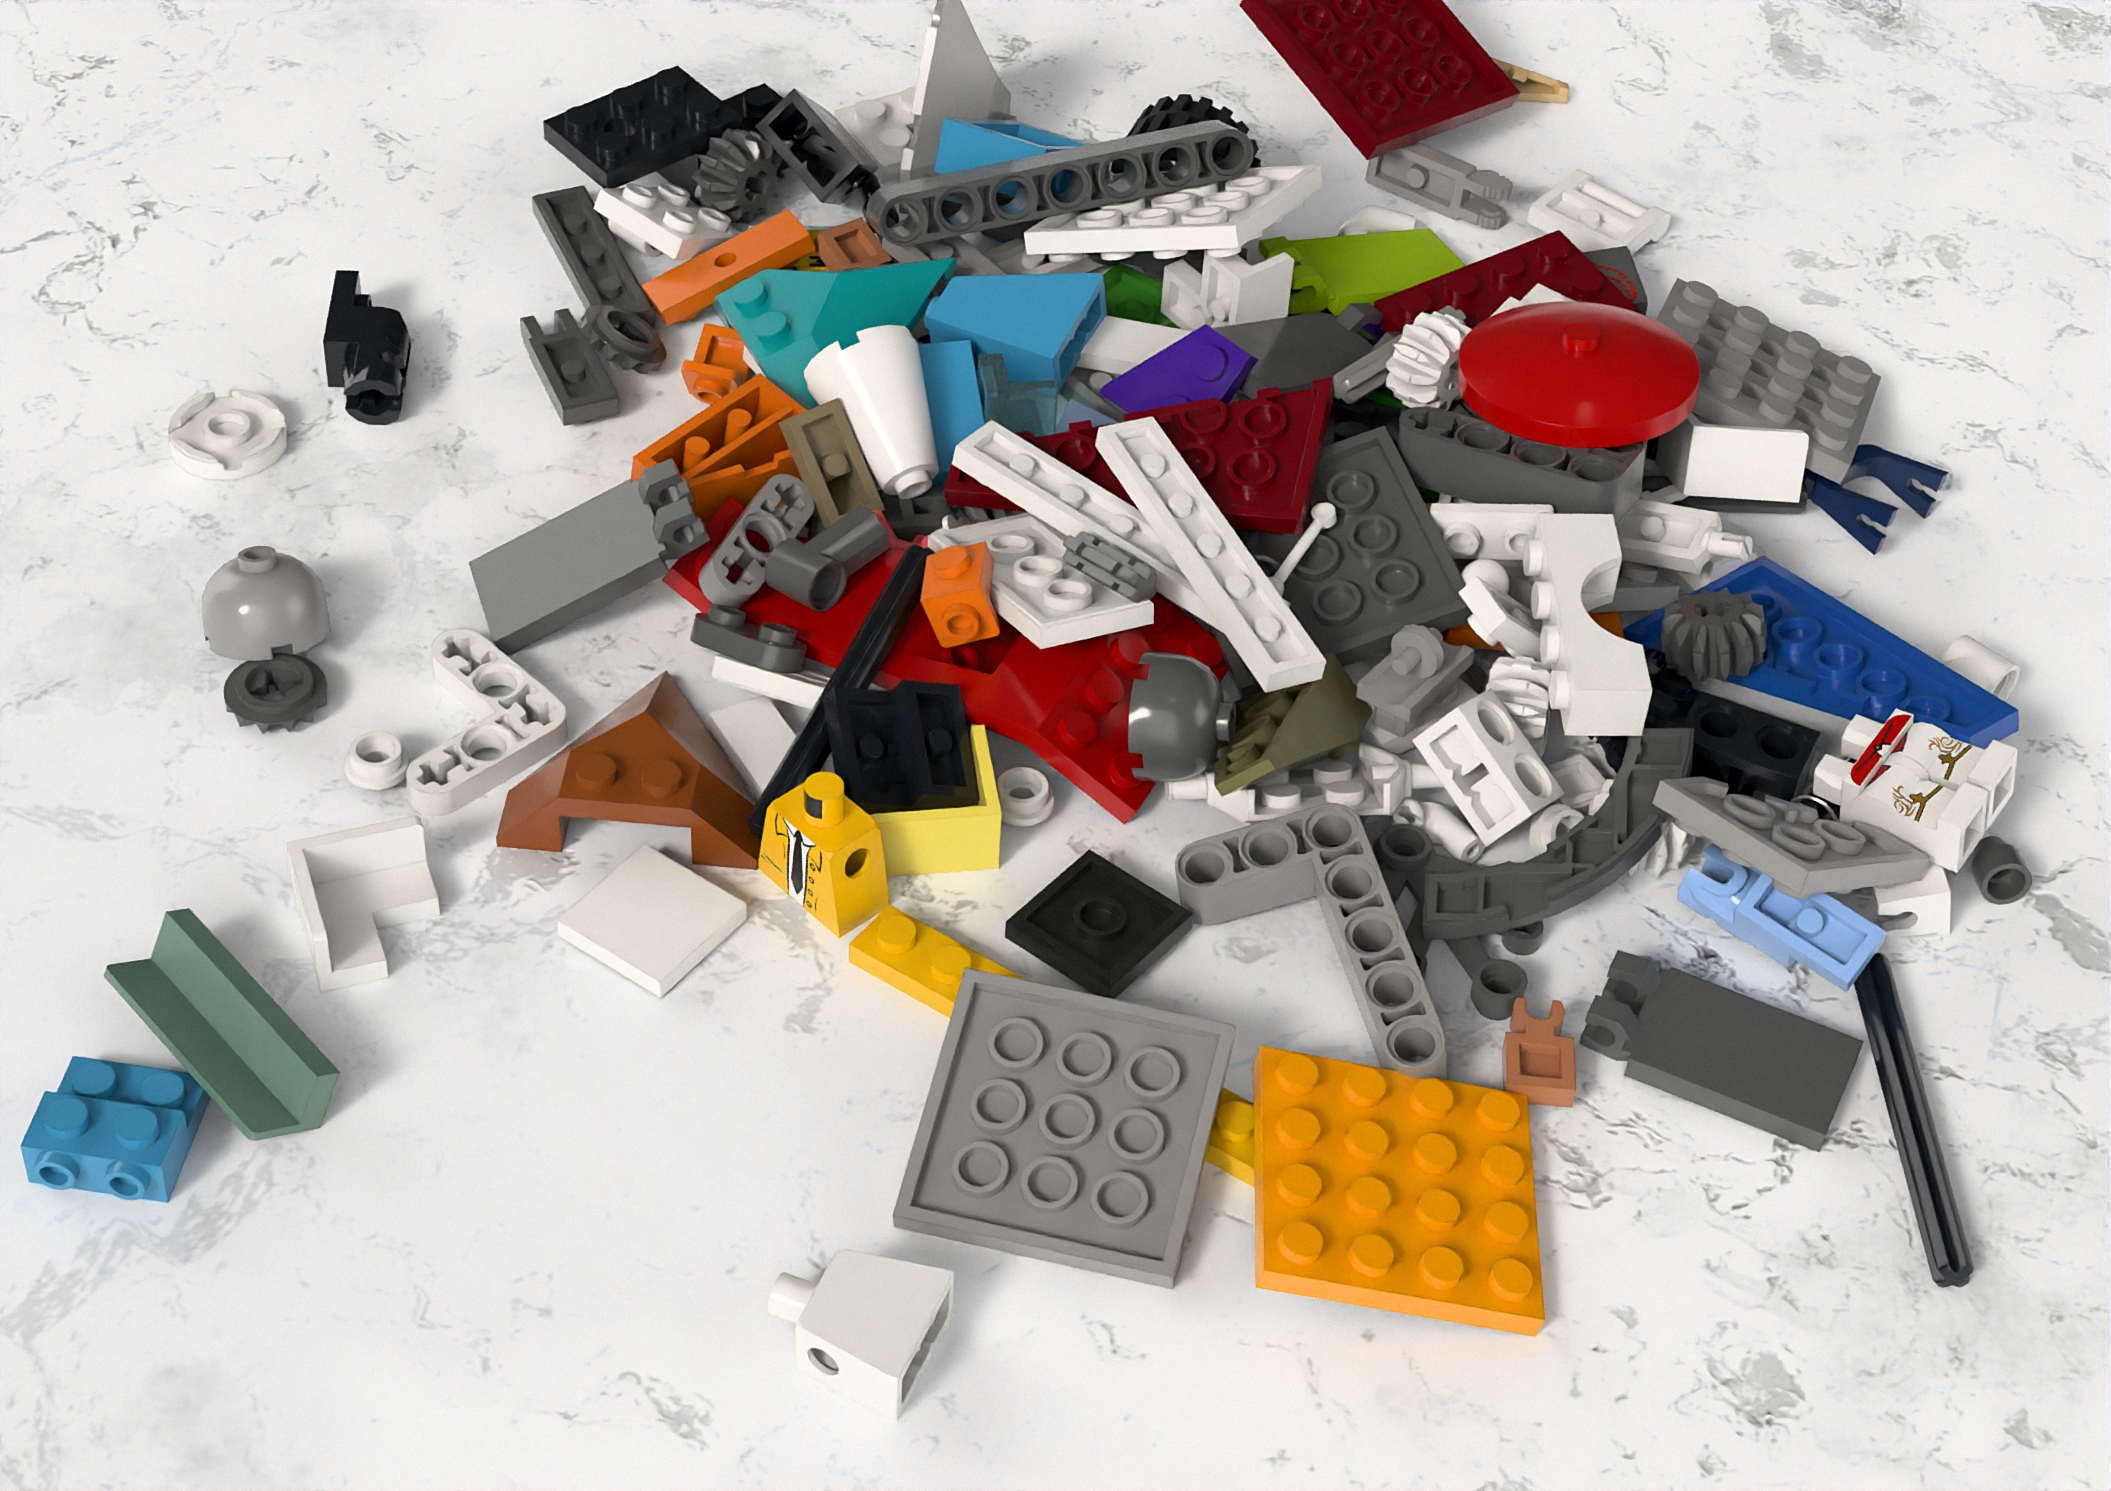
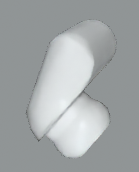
M1366 205L1341 224L1337 236L1414 230L1415 218L1412 215L1377 205Z
M1403 799L1393 815L1389 816L1391 825L1411 824L1421 828L1429 835L1433 846H1443L1459 861L1471 864L1480 857L1485 849V845L1477 833L1443 804Z

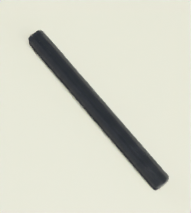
M914 544L906 549L747 818V823L751 827V833L758 839H762L767 808L772 801L804 783L807 777L820 772L831 753L823 697L833 686L859 689L869 688L921 599L926 558L928 555L936 554L929 547L923 549Z
M1877 953L1855 980L1854 986L1932 1280L1942 1288L1952 1285L1960 1288L1969 1283V1275L1973 1273L1974 1266L1890 961L1884 954Z

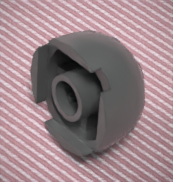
M1147 651L1142 655L1139 663L1151 664L1148 678H1134L1131 692L1128 727L1129 753L1142 754L1143 763L1141 768H1131L1132 773L1138 781L1163 783L1185 781L1201 774L1216 759L1221 741L1232 742L1236 727V707L1234 703L1224 702L1222 684L1205 664L1193 657L1177 653Z

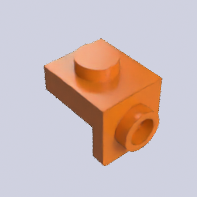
M705 323L693 361L684 360L681 374L688 392L701 402L712 405L753 378L754 371L743 360L744 344L734 329Z
M986 541L964 547L960 545L949 546L936 554L928 555L926 558L920 601L940 645L944 648L995 637L1000 633L1001 623L990 600L994 559Z

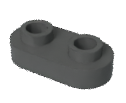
M712 604L710 605L709 613L695 614L690 640L693 643L762 669L781 673L802 672L807 645L796 640L797 630L776 623L764 622L761 623V626L745 621L747 616L745 611L726 605Z

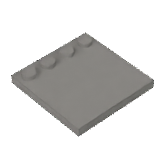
M965 968L893 1211L894 1227L1173 1289L1233 1050L1236 1025Z

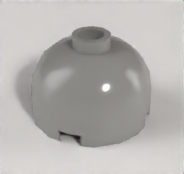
M253 546L240 551L237 558L225 563L212 575L202 595V620L205 640L210 641V648L215 654L230 659L248 661L273 659L272 648L292 644L293 654L295 655L319 644L331 631L328 606L321 580L304 562L291 555L278 553L269 546Z

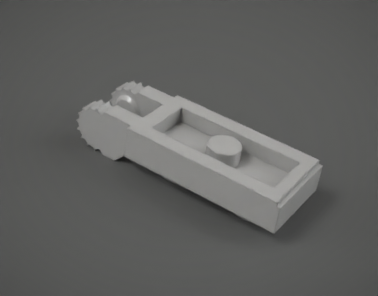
M1419 142L1370 159L1365 178L1369 184L1457 221L1460 218L1474 225H1480L1481 228L1484 227L1492 230L1503 226L1506 210L1484 198L1469 199L1472 192L1482 197L1486 196L1487 199H1492L1493 201L1506 200V198L1509 199L1513 188L1509 178L1500 176L1497 172L1492 170H1476V166Z

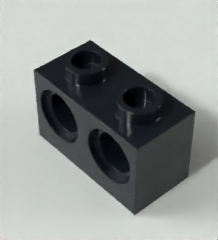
M1701 690L1681 728H1694V751L1690 777L1702 776L1727 783L1729 789L1726 795L1740 794L1762 802L1765 795L1790 802L1801 794L1809 777L1821 733Z

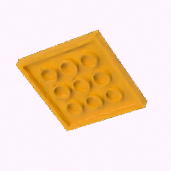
M1260 1046L1253 1062L1256 1288L1536 1337L1545 1321L1527 1095L1434 1077L1424 1079L1411 1078L1396 1070Z

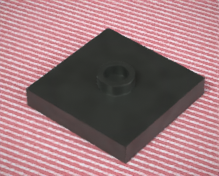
M1089 849L1006 921L1005 938L1094 995L1115 999L1192 929L1193 913Z

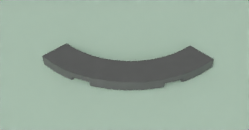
M1643 728L1642 736H1628L1623 762L1613 784L1609 788L1608 798L1593 816L1587 815L1568 832L1547 844L1546 852L1522 863L1507 861L1476 870L1426 874L1422 921L1423 940L1459 939L1494 934L1526 926L1557 915L1586 901L1617 881L1655 845L1674 818L1652 804L1660 780L1690 777L1694 751V728Z

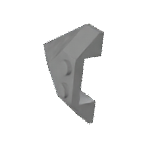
M937 0L931 26H927L910 113L914 114V136L907 148L903 149L900 165V183L921 179L924 173L933 176L941 175L935 173L934 168L944 118L1017 121L1016 116L1010 115L1011 93L997 75L961 0ZM899 203V213L908 215L909 208L907 203Z

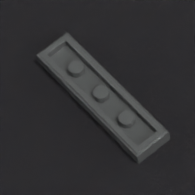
M581 185L532 196L533 213L585 310L592 305L621 307L645 320L653 329L656 328L655 312L600 213L593 209L595 204L585 186Z

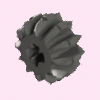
M727 128L721 138L710 137L709 151L706 155H697L702 163L700 169L691 176L698 184L694 197L704 207L727 215L732 223L742 222L750 224L755 214L766 215L767 202L770 198L778 197L774 191L776 184L785 177L778 169L782 157L766 141L765 137L753 131L749 133L745 130Z
M1702 588L1701 593L1697 595L1686 593L1679 595L1677 603H1672L1665 607L1660 636L1661 650L1664 652L1665 663L1674 666L1677 675L1684 677L1696 675L1699 682H1703L1708 678H1718L1726 682L1727 677L1732 674L1738 676L1749 675L1751 667L1763 663V655L1766 650L1767 620L1763 614V606L1752 602L1751 595L1730 594L1728 588H1724L1719 592H1709L1707 589Z

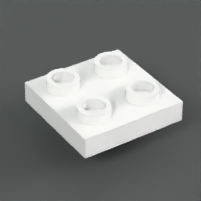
M665 182L659 183L658 187H644L638 184L627 183L625 188L600 189L593 208L609 218L608 227L613 235L649 257H657L664 253L674 260L692 259L741 233L730 226L731 219L727 215L711 208L699 207L689 201L690 193L685 189Z

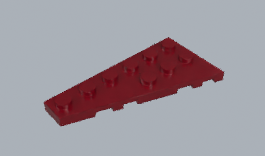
M1333 377L1312 380V389L1280 394L1279 386L1256 390L1257 398L1224 404L1215 397L1123 414L1124 422L1154 417L1233 529L1303 535L1335 394ZM1091 420L1068 423V432L1036 437L1029 431L1014 433L1138 509L1095 447L1098 428L1108 425L1092 427ZM951 463L943 490L947 505L1027 512Z

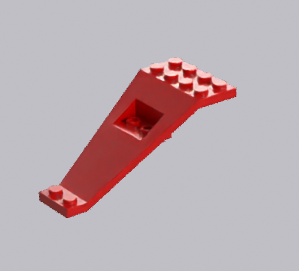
M731 496L705 526L710 541L679 558L669 570L670 573L666 574L662 579L664 583L702 613H709L710 605L713 603L706 598L701 590L699 573L745 510ZM745 530L748 542L755 549L761 552H769L768 543L761 534L753 530ZM796 537V539H798V540H800V541H802V542H804V543H807L808 541H810V540L812 539V538ZM888 548L848 577L845 591L840 600L825 612H815L768 586L766 580L759 590L738 609L747 613L745 621L758 626H761V623L764 622L776 623L797 630L796 640L807 645L805 657L836 669L906 550ZM734 563L729 569L726 578L731 583H734L744 569L737 563ZM1156 592L1152 599H1149L1154 603L1153 624L1045 649L1037 647L997 612L996 614L1001 623L999 635L944 648L940 645L919 600L873 679L872 684L892 691L902 680L959 685L966 723L984 724L987 730L1025 744L1095 802L1125 824L1137 813L1156 783L1138 781L1133 776L1131 768L1143 767L1142 754L1129 753L1128 746L1129 710L1134 678L1147 679L1151 664L1139 663L1142 655L1147 651H1156L1193 657L1208 666L1220 682L1227 673L1228 668L1216 638L1158 592Z

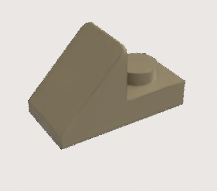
M838 398L778 423L802 478L800 480L805 483L814 499L815 506L812 515L825 529L859 505L870 510H885Z

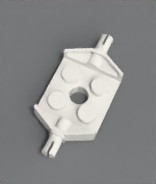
M1361 742L1358 745L1357 767H1352L1351 764L1339 760L1320 761L1313 765V769L1292 770L1225 796H1221L1214 786V764L1219 760L1217 757L1209 765V770H1204L1203 773L1185 781L1165 782V796L1167 802L1172 800L1204 799L1208 807L1215 806L1241 821L1245 826L1328 803L1346 805L1360 816L1363 823L1377 822L1382 816H1392L1403 799L1411 797L1412 789L1445 787L1428 763L1402 761L1395 754Z

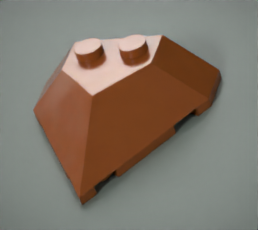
M666 670L508 791L496 836L497 847L562 852L570 817L691 828L692 864L757 870L762 839H758L751 833V827L747 823V818L757 803L756 799Z

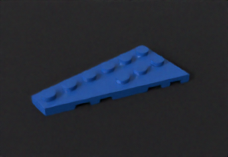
M1764 555L1702 587L1709 592H1719L1724 588H1728L1732 595L1741 593L1751 595L1752 602L1763 606V614L1767 620L1766 650L1763 655V663L1751 667L1749 675H1729L1726 679L1727 682L1848 720H1852L1858 714L1885 724L1897 708L1913 714V723L1924 722L1933 724L1945 731L1951 738L1984 750L1988 748L1993 740L2001 741L2019 730L2018 709ZM1700 588V589H1698V590H1696V591H1694V592H1692V593H1690V594H1691V595L1700 594L1702 588ZM1665 607L1623 628L1625 640L1642 644L1644 652L1649 649H1658L1654 659H1657L1662 652L1660 632H1662Z

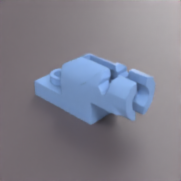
M1713 843L1707 846L1702 851V857L1706 861L1702 866L1701 872L1690 867L1678 890L1677 900L1704 918L1713 919L1721 929L1737 939L1751 944L1786 968L1791 969L1796 961H1799L1847 993L1885 941L1886 931L1827 893L1811 894L1807 899L1794 898L1783 894L1772 886L1771 882L1773 879L1756 868L1745 867L1728 860L1722 854L1723 849Z

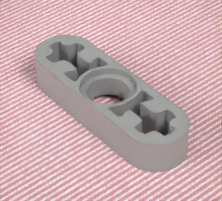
M777 474L770 478L753 497L699 573L701 590L710 602L740 608L759 590L765 581V566L773 549L781 541L788 538H796L814 511V499L805 483L789 474ZM782 500L788 507L785 514L778 519L771 512ZM745 530H753L761 534L768 543L769 552H761L755 549L748 542ZM737 563L744 570L738 575L734 583H731L726 576L732 565Z

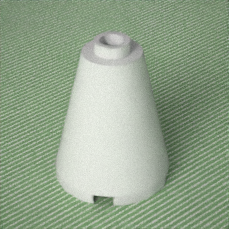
M883 325L867 328L856 332L860 343L842 350L839 342L836 341L824 348L811 359L804 370V378L808 391L819 405L836 398L839 399L868 470L884 493L898 495L901 499L914 498L931 488V480L939 472L918 343L912 337L910 330L905 326Z

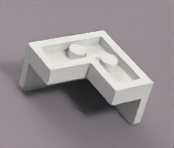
M1205 249L1202 275L1183 259L1164 267L1160 312L1180 329L1195 331L1205 324L1216 328L1287 317L1294 259L1286 252H1283L1251 266L1238 254L1226 257H1209Z
M1691 412L1681 424L1659 436L1655 464L1683 495L1799 503L1809 436L1802 430L1702 424Z
M417 815L286 842L294 899L321 993L387 979V962L377 929L440 916L439 898L426 859L423 825L420 817Z

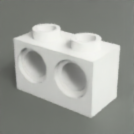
M1492 688L1456 707L1412 740L1486 847L1536 815L1537 812L1565 794Z

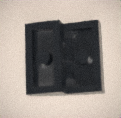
M902 680L892 691L833 686L823 697L835 774L844 782V795L868 815L973 806L980 800L959 685Z

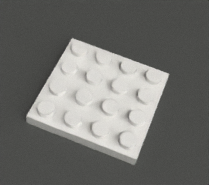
M1320 165L1249 168L1243 175L1231 180L1047 217L1024 232L1027 255L1049 254V260L1052 262L1075 260L1082 257L1083 253H1100L1103 260H1120L1135 255V251H1153V257L1157 259L1180 257L1187 254L1188 250L1206 249V254L1209 257L1235 255L1241 252L1242 245L1249 240L1261 237L1264 229L1272 224L1283 221L1286 213L1292 209L1304 206V200L1323 187ZM1116 173L1105 180L1106 184L1116 182L1123 173Z

